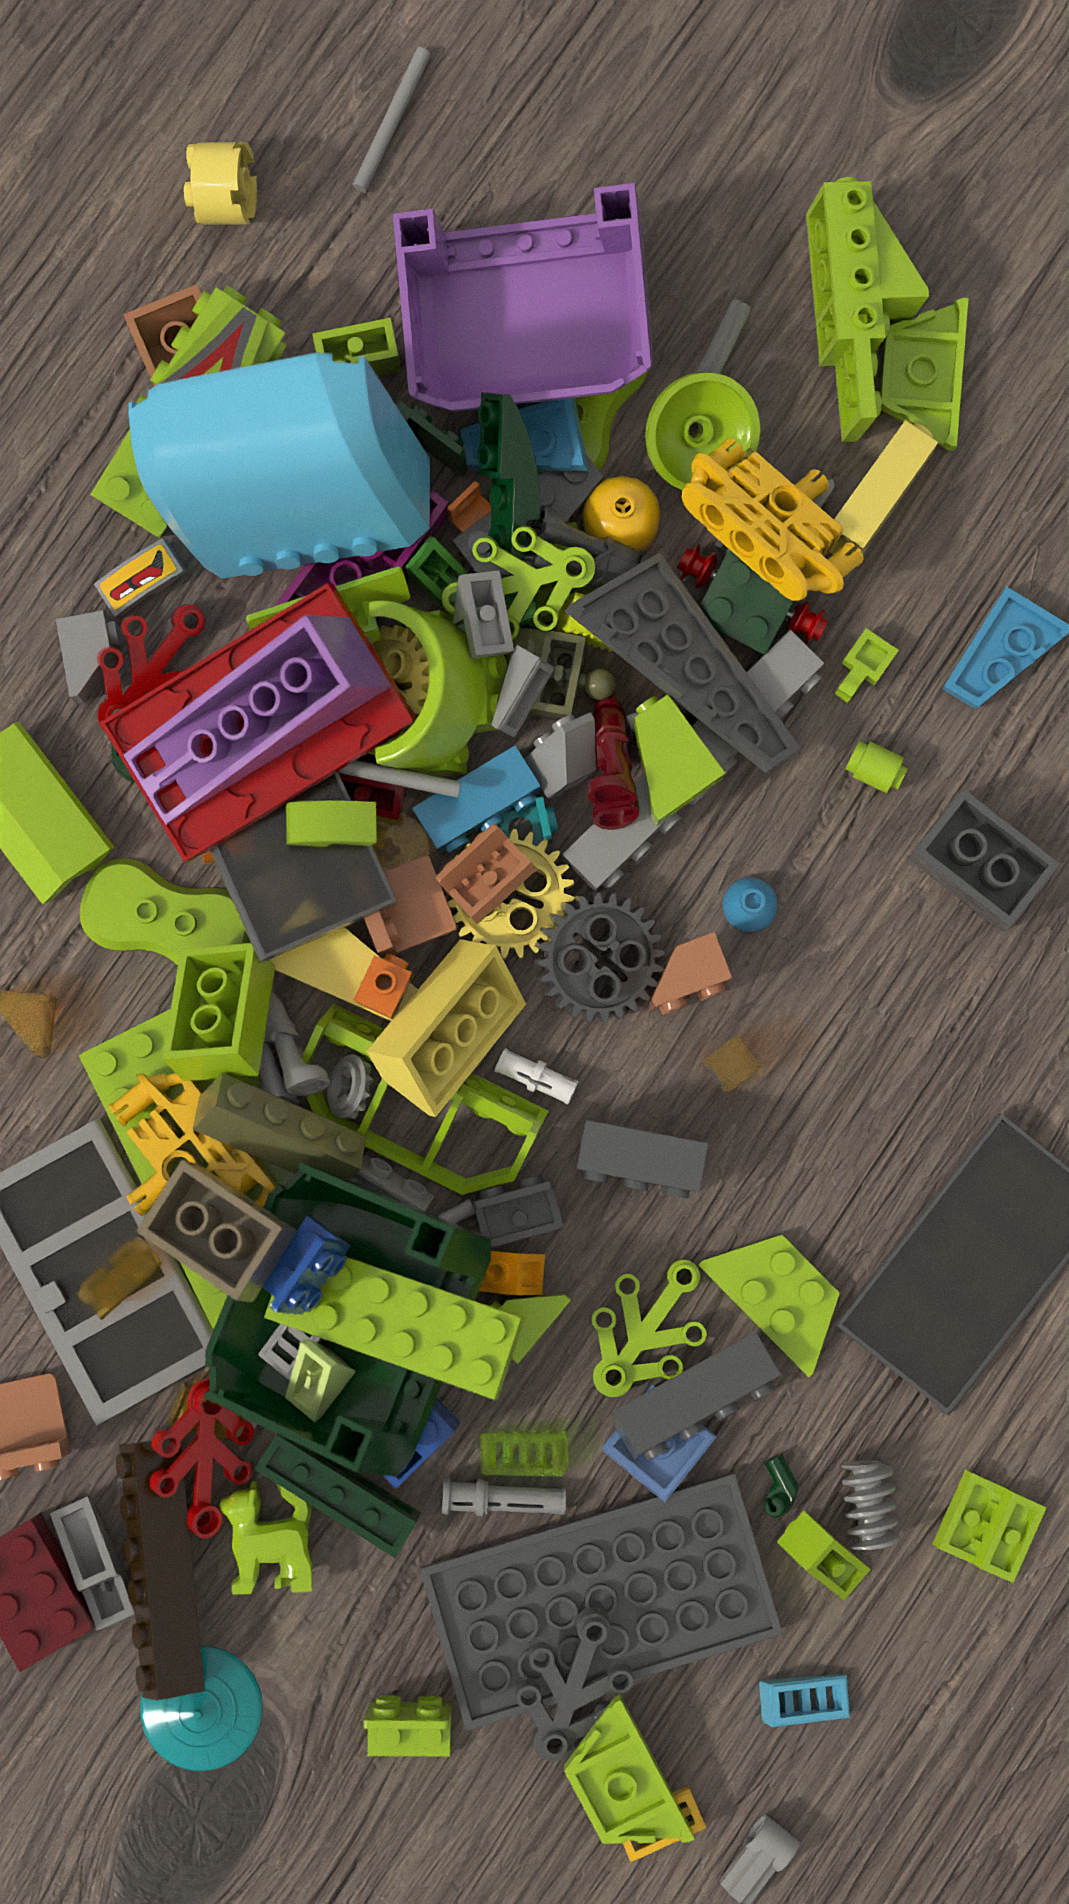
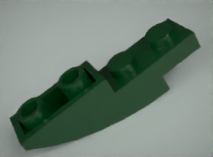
M481 392V405L478 410L480 446L477 450V462L479 465V476L492 478V488L489 495L492 507L491 529L488 536L492 537L499 547L525 561V552L518 551L513 546L512 535L518 527L526 526L527 520H540V491L533 448L526 426L511 395ZM521 531L517 535L519 544L526 546V531ZM489 544V546H490V555H491L492 552H493V548H492V546Z

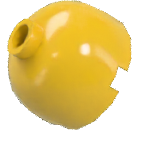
M623 475L607 478L598 484L586 499L582 514L585 533L603 539L609 537L634 548L638 553L650 547L658 535L661 520L659 502L650 487L637 478Z

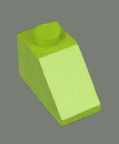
M565 1293L507 1298L502 1305L496 1300L491 1304V1307L525 1318L512 1359L517 1364L571 1301V1298Z
M805 1511L787 1526L785 1533L777 1541L808 1573L842 1600H845L871 1570Z

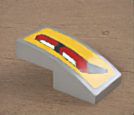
M162 538L118 565L94 583L114 617H123L150 594L161 593L186 573L187 570L167 539Z

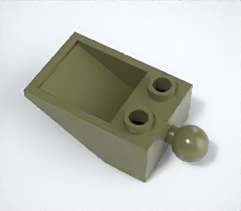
M515 628L510 630L511 634L514 633ZM520 628L519 633L512 640L514 648L518 645L554 667V671L527 716L559 721L570 714L576 717L581 689L585 690L587 695L595 700L607 699L615 691L616 681L610 671L596 668L588 674L584 673L589 649L585 636ZM513 652L504 655L507 669ZM563 657H570L573 659V664L570 668L564 669L562 665H558L559 660ZM556 695H562L566 698V702L563 706L551 704L552 698Z

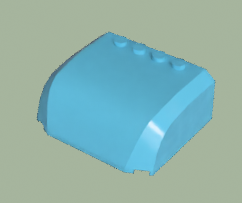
M313 353L157 384L148 390L147 399L139 404L133 401L129 403L131 443L136 468L145 492L170 529L202 566L222 579L241 575L256 576L264 571L282 568L296 569L300 565L317 562L332 563L340 558L357 555L371 556L376 552L410 547L430 529V458L365 357H359L358 364L332 362V354Z

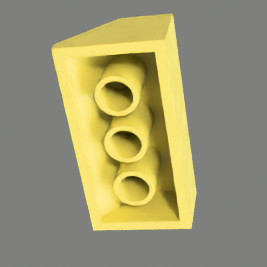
M460 939L367 1050L382 1079L429 1116L436 1117L526 1005L496 945Z

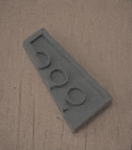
M587 455L589 471H544L538 476L540 506L546 505L557 510L565 523L572 520L585 504L586 499L594 488L603 482V475ZM491 512L452 540L455 548L475 573L500 570L501 578L513 575L491 561L480 562L473 555L472 548L474 543L480 537L488 536L491 529ZM527 520L526 526L531 527L533 520ZM526 532V546L531 544L532 538ZM481 542L478 546V551L482 556H490L488 542Z

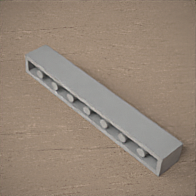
M789 630L747 674L781 720L794 707L790 700L799 691L806 695L820 682L822 677L818 672L821 670L824 662ZM698 720L692 728L726 775L737 764L738 761L734 756L739 751ZM643 775L634 783L640 812L633 823L617 830L601 829L593 824L562 854V860L595 892L602 886L607 891L610 890L624 875L620 868L630 858L637 863L653 847L649 840L659 830L665 835L681 819L676 812L656 826L651 817ZM708 789L703 794L695 798L689 804L692 807L696 805L707 794V792L710 789Z

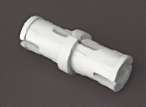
M507 1048L503 1050L495 1068L496 1073H501L527 1085V1090L533 1093L535 1090H539L563 1101L567 1105L570 1103L579 1082L547 1068V1063L541 1060L535 1063L509 1051Z

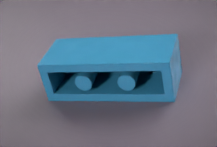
M514 745L457 780L461 782L458 798L436 793L414 806L412 810L437 852L440 854L447 850L449 854H452L470 842L467 837L479 829L483 832L494 823L497 826L504 821L501 817L502 814L513 808L517 812H521L535 803V795L541 792V786Z

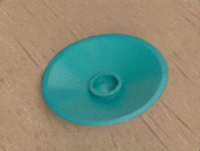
M201 1646L205 1692L159 1701L143 1698V1695H141L140 1700L141 1724L151 1746L169 1763L191 1771L215 1770L237 1760L253 1743L262 1720V1695L251 1670L232 1653L212 1646Z

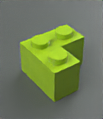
M391 317L312 333L316 353L332 354V362L358 364L359 357H365L377 376L401 371Z

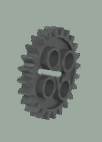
M593 891L588 903L583 895H575V908L569 903L562 902L561 908L564 915L561 917L550 913L548 916L554 924L553 928H540V931L548 938L546 942L535 943L536 948L544 951V957L535 959L534 964L544 966L546 970L537 976V980L541 982L550 981L551 984L543 993L549 997L559 994L554 1006L562 1009L569 1004L567 1014L575 1018L582 1010L584 1021L591 1023L595 1013H597L599 1021L607 1023L609 1012L611 1011L615 1018L621 1020L624 1017L623 1007L637 1012L638 1008L635 999L638 997L649 1001L650 997L644 989L647 985L657 987L658 985L657 981L651 977L652 972L664 971V968L655 964L654 958L664 955L665 951L654 948L653 944L659 941L662 935L648 932L655 921L650 918L640 920L645 910L643 907L636 906L629 911L631 906L630 898L623 897L617 904L615 893L608 892L604 901H602L600 893ZM601 918L605 923V932L599 939H593L590 933V926L594 920ZM577 932L591 948L603 951L602 957L612 966L619 969L626 976V979L621 982L612 970L604 965L597 964L596 956L573 939V934ZM630 944L634 949V958L629 964L623 965L619 958L620 951L624 946ZM576 949L580 957L579 963L574 969L567 970L564 965V957L569 950ZM605 975L609 982L608 989L603 995L597 996L593 989L594 982L599 976Z

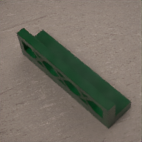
M278 1433L254 1469L394 1558L415 1527L421 1514L420 1511L358 1472Z

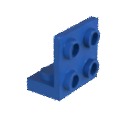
M307 1216L263 1285L265 1290L276 1297L271 1303L270 1308L277 1313L303 1315L305 1311L310 1312L320 1301L323 1295L320 1289L328 1277L336 1276L347 1261L345 1253L350 1248V1245L315 1218Z

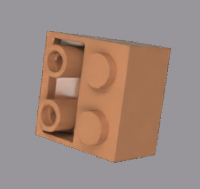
M715 932L680 944L674 948L648 1005L651 1012L660 1009L662 1015H666L684 1008L687 1005V998L698 995L699 1000L703 1001L722 994L726 990L724 985L732 979Z

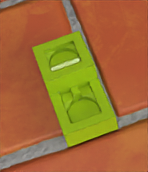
M302 801L286 804L287 845L327 847L331 844L372 846L377 843L376 802Z

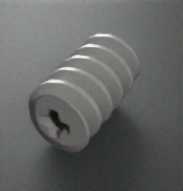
M858 1460L840 1463L841 1468L853 1471V1476L843 1479L842 1484L855 1488V1492L844 1496V1501L856 1504V1509L845 1513V1518L858 1522L857 1526L846 1531L848 1535L858 1537L859 1542L848 1547L855 1550H875L898 1543L900 1535L897 1532L888 1530L897 1526L898 1518L887 1513L897 1507V1502L892 1498L885 1497L895 1491V1485L892 1482L883 1480L894 1474L893 1467L882 1464L880 1460Z

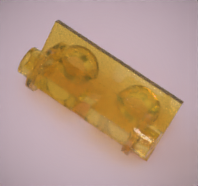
M139 1236L134 1240H126V1243L108 1259L109 1263L114 1267L110 1272L103 1266H100L86 1281L80 1284L81 1289L76 1294L86 1305L90 1304L101 1320L118 1307L129 1294L150 1277L162 1264V1261L145 1239L142 1240Z

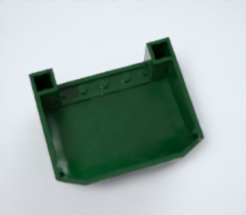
M300 1163L297 1166L299 1170L284 1185L279 1184L268 1194L263 1208L296 1230H298L307 1216L315 1218L350 1245L345 1256L475 1301L491 1261V1239L380 1192L304 1163ZM262 1287L253 1302L236 1301L228 1295L205 1350V1366L210 1367V1392H205V1398L355 1472L397 1477L413 1458L443 1381L324 1339L321 1344L328 1347L356 1372L318 1421L313 1422L285 1398L289 1380L258 1355L281 1324L264 1318L272 1294ZM289 1332L284 1339L299 1350L301 1341ZM303 1332V1333L306 1334L309 1338L312 1336V1335L309 1334V1333ZM279 1345L273 1351L289 1365L295 1359Z

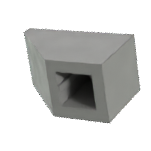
M591 712L575 719L573 714H570L552 725L554 731L548 732L534 741L536 748L524 758L548 800L578 786L596 771L595 719Z

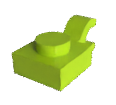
M866 628L842 662L851 671L835 695L848 703L864 679L875 685L899 650Z

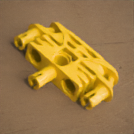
M732 438L726 439L709 455L698 453L694 456L691 466L693 474L691 483L686 484L682 491V500L686 509L706 526L710 533L786 598L793 601L802 600L806 597L808 590H819L827 594L840 592L844 586L843 578L855 567L863 563V554L859 548L848 556L847 553L855 547V544L850 542L842 545L829 559L825 558L826 554L833 551L843 532V528L813 502L819 495L826 492L829 487L828 480L824 474L817 481L813 482V479L821 471L816 469L810 470L805 477L794 485L757 452H753L749 455L748 459L743 460L744 450L740 444H737L729 451V448L736 442ZM741 462L738 467L733 468L729 473L727 472L736 463Z
M144 1073L136 1074L139 1083L113 1104L108 1105L112 1114L116 1113L118 1115L115 1118L123 1126H126L130 1120L154 1101L158 1105L156 1109L149 1113L151 1118H143L138 1122V1128L132 1127L126 1132L157 1172L133 1192L126 1195L130 1204H136L146 1196L143 1201L134 1207L141 1216H144L151 1209L173 1174L172 1164L177 1158L184 1157L189 1162L202 1166L197 1155L193 1152L182 1150L191 1142L208 1162L209 1166L206 1169L213 1174L216 1172L220 1179L247 1196L246 1192L256 1184H261L263 1186L259 1198L255 1200L260 1206L264 1207L268 1194L278 1186L255 1156L193 1130L199 1096L204 1092L195 1080L183 1081L176 1073L168 1075L163 1073L149 1077ZM180 1084L184 1087V1091L173 1100L163 1091L170 1086ZM169 1112L184 1131V1136L178 1132L164 1113Z

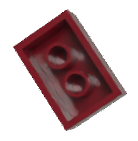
M41 1512L0 1536V1638L19 1672L95 1627L83 1592H78L67 1559Z

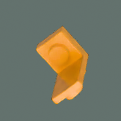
M491 1251V1261L479 1291L509 1295H542L545 1254Z

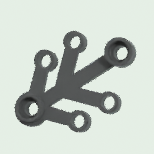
M586 1608L577 1616L576 1628L580 1642L566 1682L554 1661L553 1649L548 1643L537 1642L529 1649L528 1654L531 1667L541 1672L558 1705L552 1719L541 1701V1691L538 1683L531 1679L523 1680L517 1685L515 1690L516 1700L520 1707L529 1711L538 1729L533 1738L534 1748L537 1754L547 1761H560L568 1757L574 1749L575 1740L587 1735L610 1702H601L595 1707L593 1713L570 1722L575 1709L611 1691L617 1694H624L633 1686L631 1670L624 1664L612 1666L608 1673L583 1685L597 1645L606 1641L610 1635L611 1628L608 1616L600 1608ZM591 1626L601 1627L599 1633H587L588 1628ZM540 1652H545L549 1655L544 1661H537L534 1657ZM623 1674L627 1676L626 1681L623 1683H615L613 1681L617 1675ZM526 1690H533L536 1693L530 1699H525L521 1696ZM554 1738L560 1739L562 1741L559 1745L550 1746L547 1744L551 1739Z

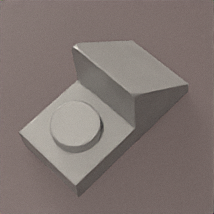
M500 570L463 574L458 578L453 621L454 625H465L471 659L506 655L514 651Z

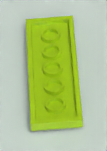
M347 1257L345 1265L336 1276L328 1277L320 1289L323 1292L320 1301L310 1312L305 1311L303 1315L277 1313L270 1308L271 1303L276 1297L272 1295L264 1318L494 1400L499 1398L525 1319Z

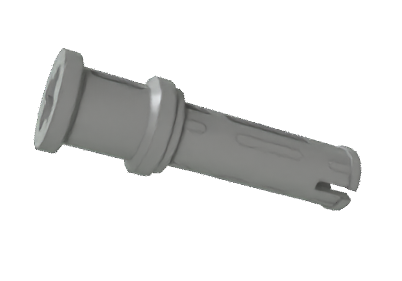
M443 1477L442 1515H448L449 1511L475 1512L476 1516L487 1515V1511L565 1515L566 1488L489 1485V1482L485 1481V1479H478L476 1483L451 1482L450 1477Z

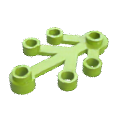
M520 526L512 535L513 546L521 552L531 550L553 564L537 569L499 547L492 537L483 536L474 543L472 552L478 561H491L513 574L512 576L501 578L504 595L519 591L507 611L508 620L515 628L514 633L511 634L512 640L519 633V623L540 586L555 581L557 583L546 605H542L536 610L533 621L536 627L543 631H549L556 626L559 619L558 612L571 589L585 586L594 576L595 561L586 549L569 547L561 550L537 536L532 527ZM526 531L531 535L532 542L530 545L523 546L519 544L517 540L519 532ZM481 542H488L492 546L493 552L490 556H482L479 553L478 546ZM570 561H578L582 566V572L578 575L570 574L567 570V564ZM458 581L450 583L442 593V604L453 615L455 605L451 602L450 597L452 593L457 592ZM542 611L551 612L554 618L553 622L549 625L541 623L539 613Z
M680 1259L670 1265L667 1271L669 1283L642 1322L637 1298L640 1289L638 1279L629 1273L622 1274L616 1279L615 1289L618 1295L621 1296L628 1342L618 1354L612 1330L616 1324L614 1312L608 1307H599L593 1312L591 1321L594 1328L598 1331L602 1360L594 1368L593 1381L600 1393L608 1397H619L629 1391L634 1381L658 1377L669 1380L682 1373L683 1364L681 1360L672 1354L663 1356L659 1362L632 1365L643 1350L684 1343L695 1347L705 1341L707 1336L706 1329L697 1321H689L683 1327L656 1331L683 1292L694 1290L699 1284L700 1272L693 1262ZM680 1269L690 1270L692 1278L689 1283L680 1284L677 1281L676 1275ZM625 1278H630L635 1283L634 1291L629 1294L623 1293L619 1288L620 1282ZM600 1312H608L612 1317L611 1323L607 1327H601L596 1323V1316ZM691 1326H697L701 1329V1337L697 1341L687 1339L686 1332ZM667 1360H675L678 1364L677 1371L672 1375L663 1372V1364ZM611 1369H616L621 1373V1380L617 1384H609L606 1381V1373Z

